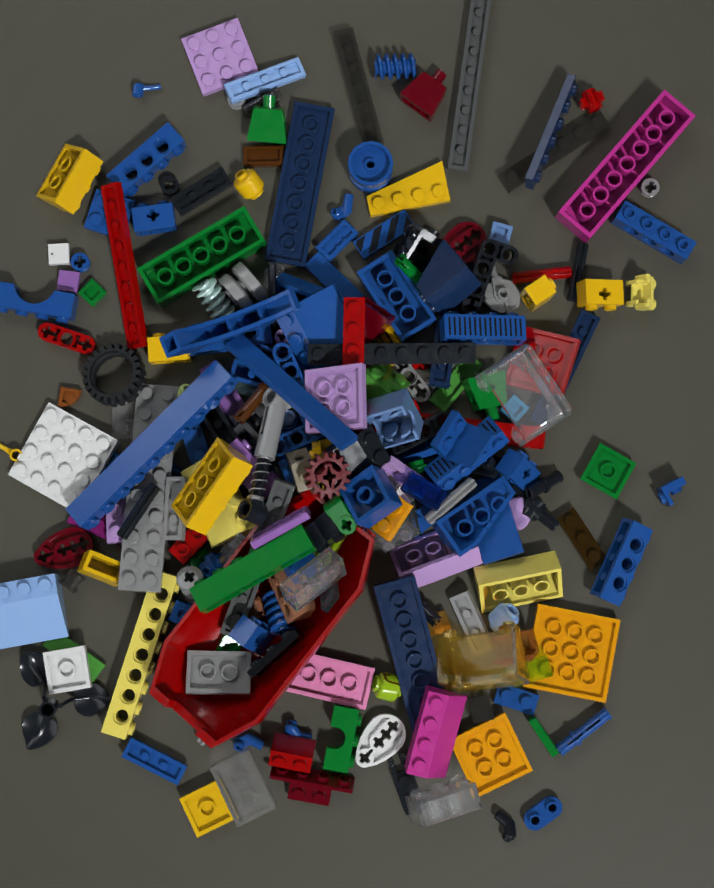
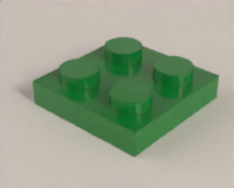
M599 443L579 480L616 500L637 463Z

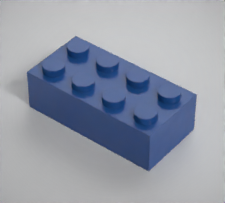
M390 250L357 271L356 277L373 302L396 316L395 320L391 323V327L401 342L405 343L435 324L437 319L429 306L418 296L420 293L414 283L395 265L394 262L397 257Z

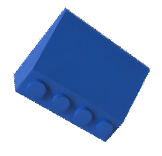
M332 284L300 300V309L277 320L304 373L305 370L340 366L308 365L307 343H343L344 302L337 288Z

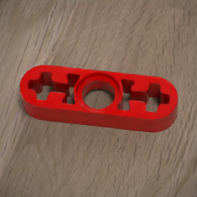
M48 322L41 324L38 328V336L45 342L84 355H91L97 349L96 341L88 335ZM50 327V330L53 333L58 334L57 342L55 341V336L48 335L47 338H45L46 335L43 333V331L48 330ZM70 333L73 336L72 342L67 345L63 344V335ZM89 340L92 347L84 351V347L77 344V341L86 343Z

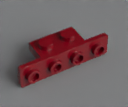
M274 766L271 767L269 777L274 780L290 782L287 799L329 806L332 790L353 793L355 782L354 776L316 769H311L309 774Z

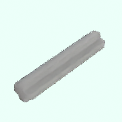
M468 477L424 516L425 520L431 525L434 524L477 486L475 480Z

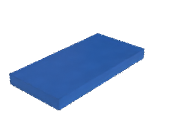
M498 472L496 479L484 477L475 480L477 486L464 497V501H467L501 478V474ZM510 503L506 505L478 543L484 565L525 552Z

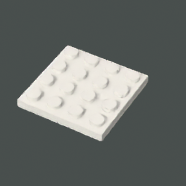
M48 402L22 448V454H19L17 457L18 461H15L8 475L67 508L104 471L120 441Z

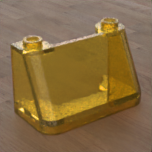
M506 621L498 627L499 631L462 636L456 630H445L444 633L437 634V684L452 692H469L529 684L530 673L520 626L515 622Z

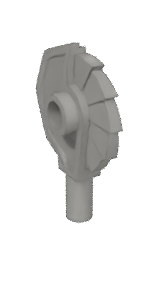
M494 265L491 279L484 295V302L490 307V310L498 314H508L519 307L520 291L511 280L498 276Z

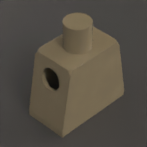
M306 447L285 453L293 482L296 484V492L300 493L312 489L306 487L305 484L308 481L303 478L304 475L308 474L304 467H310L311 465L308 462L311 456Z

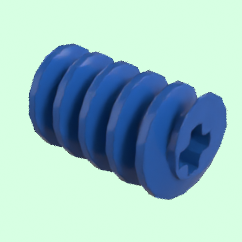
M385 53L383 60H381L380 54H376L375 80L377 74L380 75L381 80H384L385 74L388 75L389 80H392L393 74H396L397 79L400 80L402 73H404L405 79H408L410 73H412L414 79L416 78V59H414L412 53L408 54L407 59L404 53L400 54L399 59L396 53L392 54L391 59Z
M273 590L263 595L262 602L266 611V618L269 619L270 633L274 636H282L289 629H297L295 626H291L295 622L287 624Z

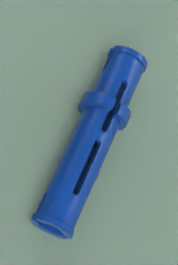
M603 707L602 710L575 731L571 730L568 733L569 735L555 745V747L563 757L576 745L580 746L582 744L581 741L612 719V716Z

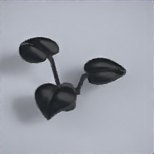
M24 651L22 653L20 671L23 680L32 687L40 685L41 682L43 683V702L39 706V712L27 715L22 724V732L27 750L40 748L54 739L58 732V723L52 717L59 708L75 701V709L79 714L94 716L110 702L111 698L108 692L95 682H92L93 687L74 690L75 697H71L62 703H59L54 697H47V678L43 653Z

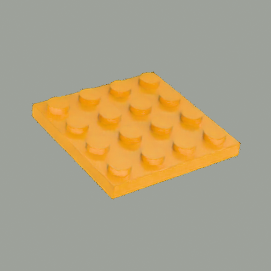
M537 603L533 630L539 653L533 661L526 663L522 686L606 703L621 620Z

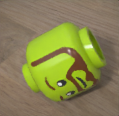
M381 672L379 675L374 676L371 690L376 698L393 702L397 697H401L402 691L397 675Z

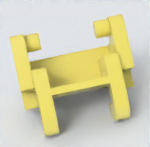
M651 274L637 275L635 280L626 281V287H631V301L626 302V307H634L635 305V309L639 311H652L656 308V300L654 299L656 280Z

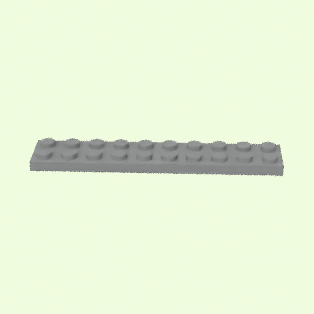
M142 384L143 390L137 392L139 396L136 398L132 442L178 398L179 386ZM174 450L166 454L160 460L158 466L151 469L140 483L135 484L130 489V493L127 495L124 521L150 483L160 488V491L128 539L122 540L118 581L119 591L161 593L166 540H162L166 477H172Z

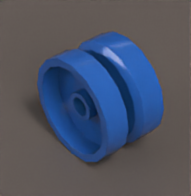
M374 141L362 142L354 147L348 160L349 179L354 187L362 192L373 193L385 188L390 182L393 171V159L387 147Z

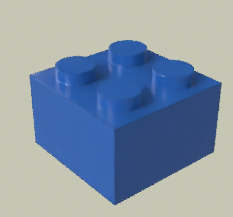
M374 465L369 466L351 479L350 483L344 484L346 491L339 490L356 524L366 528H371L403 505L385 470Z

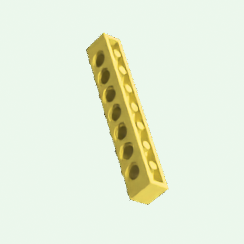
M163 571L162 588H165L168 592L165 600L160 599L158 593L146 592L101 730L102 733L124 740L134 733L136 723H133L135 715H139L143 703L140 700L142 694L146 695L149 683L146 681L148 675L153 674L156 665L153 660L155 654L159 655L162 647V642L159 641L161 635L166 634L169 622H166L176 603L173 602L175 593L179 594L180 587L176 582V575ZM154 608H158L161 611L159 620H155L151 616ZM147 628H151L155 633L152 640L145 637V630ZM141 648L148 652L146 660H142L138 656V651ZM133 669L140 670L142 674L140 680H135L132 677ZM127 689L134 691L135 698L133 700L126 698L125 691ZM119 710L127 711V720L119 718Z

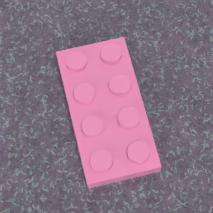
M314 654L286 691L366 710L375 668Z

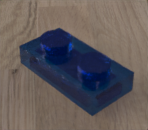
M409 471L400 488L402 492L433 511H438L447 493L414 471Z

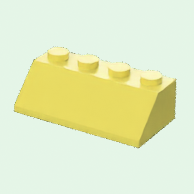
M201 460L181 471V476L190 478ZM239 488L227 503L224 511L216 519L213 527L206 534L211 548L246 537L255 526L254 523L238 517V506L244 499Z
M555 551L473 567L482 613L491 612L500 603H511L514 606H520L563 597L562 570Z

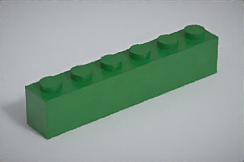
M300 524L288 530L285 534L270 540L266 545L251 549L249 551L250 554L247 556L235 558L228 567L216 569L212 572L213 575L207 579L201 578L197 580L189 590L200 612L207 614L318 549L306 527Z

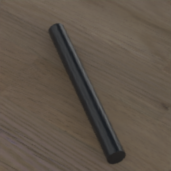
M276 262L268 263V298L277 295ZM277 320L270 324L273 343H276Z

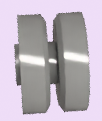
M238 262L232 268V273L237 281L229 274H224L218 279L226 295L240 309L254 305L249 297L250 295L258 303L268 298L266 290L241 262Z

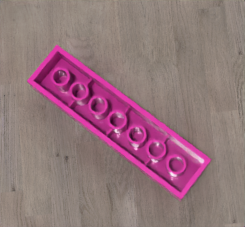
M664 89L559 210L555 218L584 243H587L696 115Z

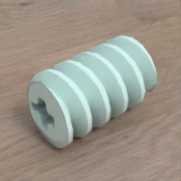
M207 278L192 288L193 292L200 291L196 296L197 298L204 297V300L201 302L202 305L209 304L206 311H214L210 316L211 318H219L235 311V306L230 304V299L225 298L226 293L221 291L222 287L219 284L215 285L217 283L215 278Z

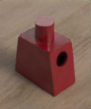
M437 69L432 76L422 72L400 93V101L431 122L446 94L447 88L442 84L447 77L446 74L440 69Z
M361 296L365 298L364 342L375 343L395 320L396 316L366 296Z

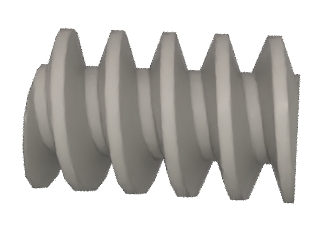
M186 566L178 572L176 582L187 601L193 605L195 600L189 588L194 586V582L205 577L197 567Z

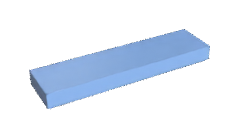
M299 57L225 83L223 87L231 105L303 79L306 77V73Z

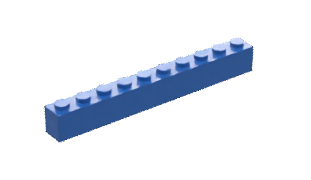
M215 360L65 510L80 527L87 530L96 527L100 519L105 514L110 513L115 508V504L120 499L125 498L135 484L140 483L151 469L157 467L160 460L166 454L172 452L175 445L181 439L186 438L190 430L196 424L201 423L205 415L211 409L216 408L226 394H230L235 389L238 381Z

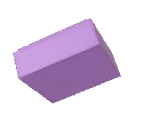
M59 270L57 291L78 294L81 273Z

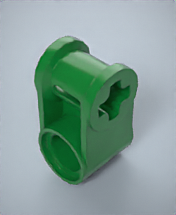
M341 493L340 496L334 495L332 499L323 504L324 511L333 520L341 533L349 535L356 530L357 526L361 527L356 524Z

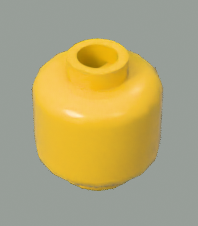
M241 169L236 173L234 187L244 199L254 200L263 193L264 182L254 169Z

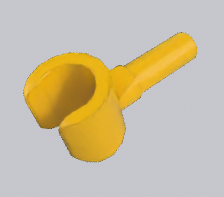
M0 443V449L9 454L11 460L18 461L13 457V453L18 451L22 454L21 450L11 449Z

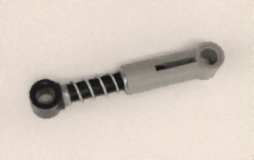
M270 387L265 390L262 397L265 408L254 457L258 461L254 464L256 470L252 473L254 479L250 482L252 488L248 490L250 494L241 501L237 510L240 519L256 525H261L268 515L267 506L263 502V490H266L264 486L265 482H268L266 477L267 473H270L268 472L269 465H272L270 462L275 461L285 412L290 408V405Z

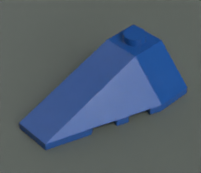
M502 476L436 521L432 526L442 541L456 555L461 557L478 545L516 492L507 479Z

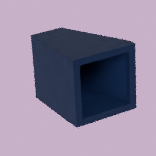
M444 239L438 246L416 287L421 292L418 295L421 300L434 313L438 311L443 315L451 311L482 284Z

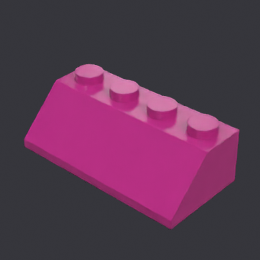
M426 685L404 765L407 774L427 779L446 777L467 695Z

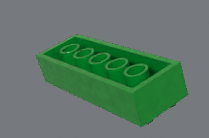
M243 206L140 266L137 270L160 308H163L192 291V288L199 282L207 278H214L267 245L247 209Z

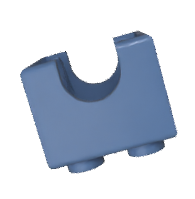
M407 388L369 399L367 402V424H374L377 436L385 449L420 439L424 421Z

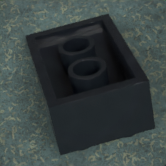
M367 424L365 429L352 430L358 435V439L343 451L338 449L333 443L324 450L328 455L334 451L336 457L339 455L344 457L342 462L346 461L349 463V466L345 469L351 471V474L346 476L349 480L369 466L374 465L381 468L391 459L371 424ZM331 461L333 468H339L337 463ZM327 471V475H325V476H323V477L327 479L328 474H331V473H330L329 471Z

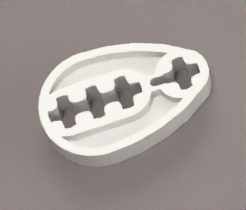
M382 713L373 717L359 738L355 755L356 763L360 767L366 768L384 762L393 756L403 746L406 739V730L403 722L397 716L390 713ZM397 721L398 729L390 731L391 737L383 739L384 745L374 746V738L382 736L381 730L384 729L386 731L389 729L388 722L394 723ZM370 749H373L368 756L369 761L364 760L361 762L360 753L366 754Z

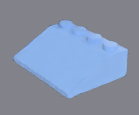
M53 573L0 583V649L69 637L61 577L59 574Z

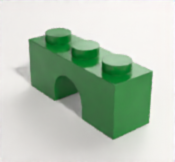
M334 704L331 727L341 729L345 734V740L338 746L327 745L323 769L348 773L349 768H353L355 756L351 755L352 748L357 747L359 738L355 731L356 726H361L363 715L359 713V708Z

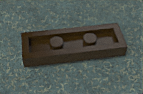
M572 507L556 517L560 527L588 570L591 571L602 564L606 556L575 508Z

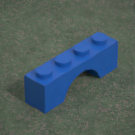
M0 281V313L14 311L15 315L23 317L32 314L40 320H48V317L55 318V321L68 324V321L75 322L79 297L75 294L54 291L44 302L33 304L23 300L19 287L15 284Z

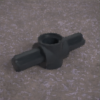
M511 485L516 492L512 498L522 497L524 500L522 514L528 516L532 522L538 520L551 531L555 530L559 525V521L545 510L546 504L538 497L531 500L528 499L521 490Z

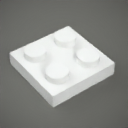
M86 645L43 652L49 695L93 687Z

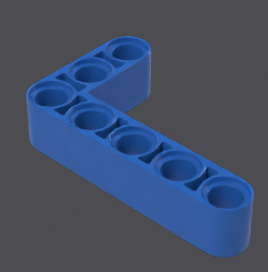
M286 343L276 344L272 353L277 365L285 372L288 367L294 366L297 369V374L292 378L305 388V377L293 350ZM281 347L288 349V355L285 358H279L277 355ZM300 415L304 425L280 435L279 441L284 444V449L282 452L276 453V456L285 455L287 452L294 451L323 438L324 435L321 433L319 436L305 433V418ZM296 432H300L303 435V441L300 444H295L292 441V436Z

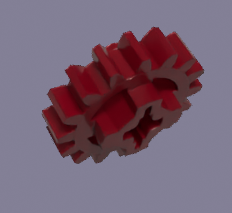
M323 451L321 457L317 453L314 454V461L308 459V462L311 464L310 467H304V470L308 472V474L303 476L308 481L305 484L308 489L312 488L310 492L314 495L318 493V496L322 499L325 494L329 499H332V493L340 496V489L346 491L344 483H350L351 481L346 477L351 474V471L345 469L349 466V463L346 461L342 462L344 457L341 455L336 457L334 451L330 455ZM331 461L337 463L339 468H333ZM327 471H329L331 474H328L327 479L323 476L327 475ZM315 481L322 482L324 488L318 487Z

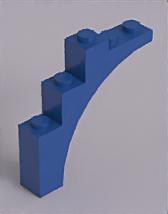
M291 288L231 314L190 327L173 330L159 339L167 358L193 353L212 344L229 341L241 334L260 330L300 309L301 306L294 288Z

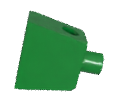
M264 94L263 106L255 105L247 141L286 144L285 110L283 107H275L276 95Z
M504 370L463 380L462 385L474 412L485 410L486 417L490 416L492 420L499 419L497 407L507 404Z

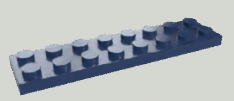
M297 101L294 103L265 261L305 268L335 108Z
M414 574L373 585L412 733L414 732L426 685L445 690Z

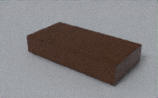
M284 145L243 146L244 168L283 166Z

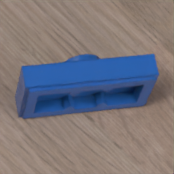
M343 219L315 249L331 262L359 233Z

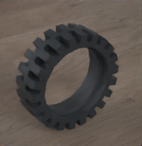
M107 344V348L105 346L99 347L100 351H93L94 356H89L87 358L89 363H85L83 366L86 371H82V376L85 378L82 381L86 391L105 406L117 407V405L124 406L125 402L131 403L133 401L132 397L137 398L139 396L137 392L143 390L142 383H146L144 363L127 346ZM114 357L127 359L133 368V375L129 384L122 391L115 394L102 392L96 383V376L100 367L107 360Z

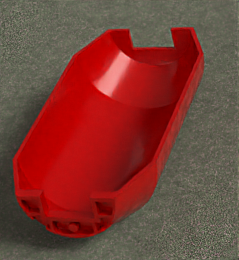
M311 490L304 491L290 500L284 517L307 506L311 511V517L301 523L306 527L314 522L320 514L325 512L323 504L326 502L327 497L324 495L322 499L318 496V493L314 495L310 492ZM255 525L224 564V568L231 565V561L235 558L248 555L251 546V536L256 533L258 525ZM357 526L353 533L347 535L319 584L314 585L304 578L307 582L309 594L315 600L316 610L310 618L297 621L291 625L300 630L304 637L259 678H251L250 695L186 694L187 651H216L215 649L223 635L220 633L231 600L207 614L200 612L196 602L191 606L163 643L149 694L164 707L172 708L197 730L195 735L210 748H214L260 724L364 591L375 544L374 537L376 535L368 528L364 529L363 526L360 528ZM268 579L260 583L256 596L258 595L261 601L263 595L273 590ZM265 616L260 620L268 624L269 619ZM274 636L261 656L243 646L240 651L251 652L252 663L259 657L262 659L267 654L266 650L274 643L277 645L282 638L281 636Z

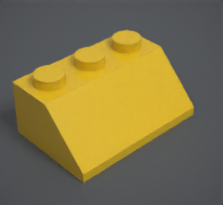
M65 143L36 197L64 212L74 215L75 211L80 208L84 195L90 190L94 177L100 172L103 161L85 148Z

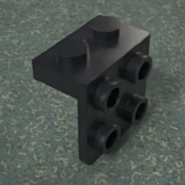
M413 221L412 225L409 224L404 231L405 236L401 243L398 242L395 245L393 253L401 260H403L400 257L401 254H405L409 259L421 238L437 247L443 240L438 237L440 233L429 225L424 224L421 226Z

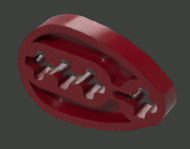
M473 222L457 224L442 239H445L455 249V244L461 245L464 242V238L470 239L472 232L475 234L480 233L479 240L475 238L471 241V246L467 244L463 246V252L455 251L466 265L473 262L479 243L487 240L486 233L482 227Z
M69 527L58 531L46 539L35 551L34 560L38 565L48 568L63 569L77 567L80 565L84 552L95 550V543L88 531L79 527ZM82 538L89 541V544L86 545L87 549L78 547L76 548L77 552L68 550L66 556L64 553L59 552L63 544L65 547H69L72 545V541L74 543H81ZM42 551H44V553L54 552V555H51L46 558L47 562L39 559V556L42 555Z

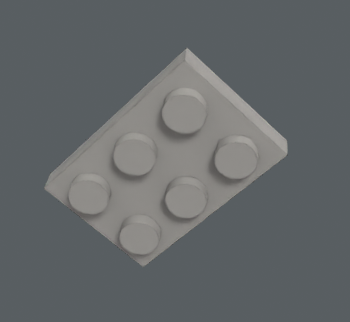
M188 650L186 694L250 695L251 677L247 671L251 669V652Z

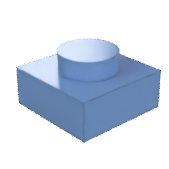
M493 221L489 239L509 245L513 226Z

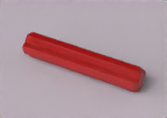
M570 266L513 272L511 274V281L513 284L534 282L543 275L552 280L570 278L572 276V269Z

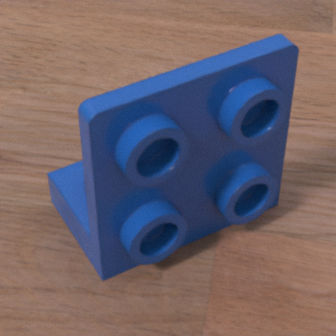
M452 410L430 445L440 457L474 469L493 439L494 434L467 423L459 412Z

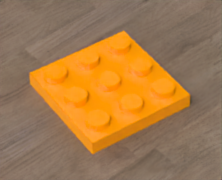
M505 712L456 736L453 751L476 798L533 771Z

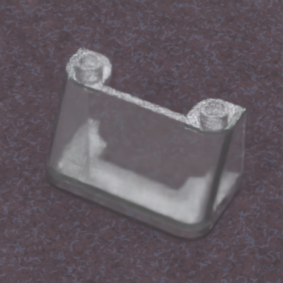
M528 344L520 346L475 376L478 387L482 391H492L515 426L512 428L511 436L520 447L572 414V409L567 399L533 348Z

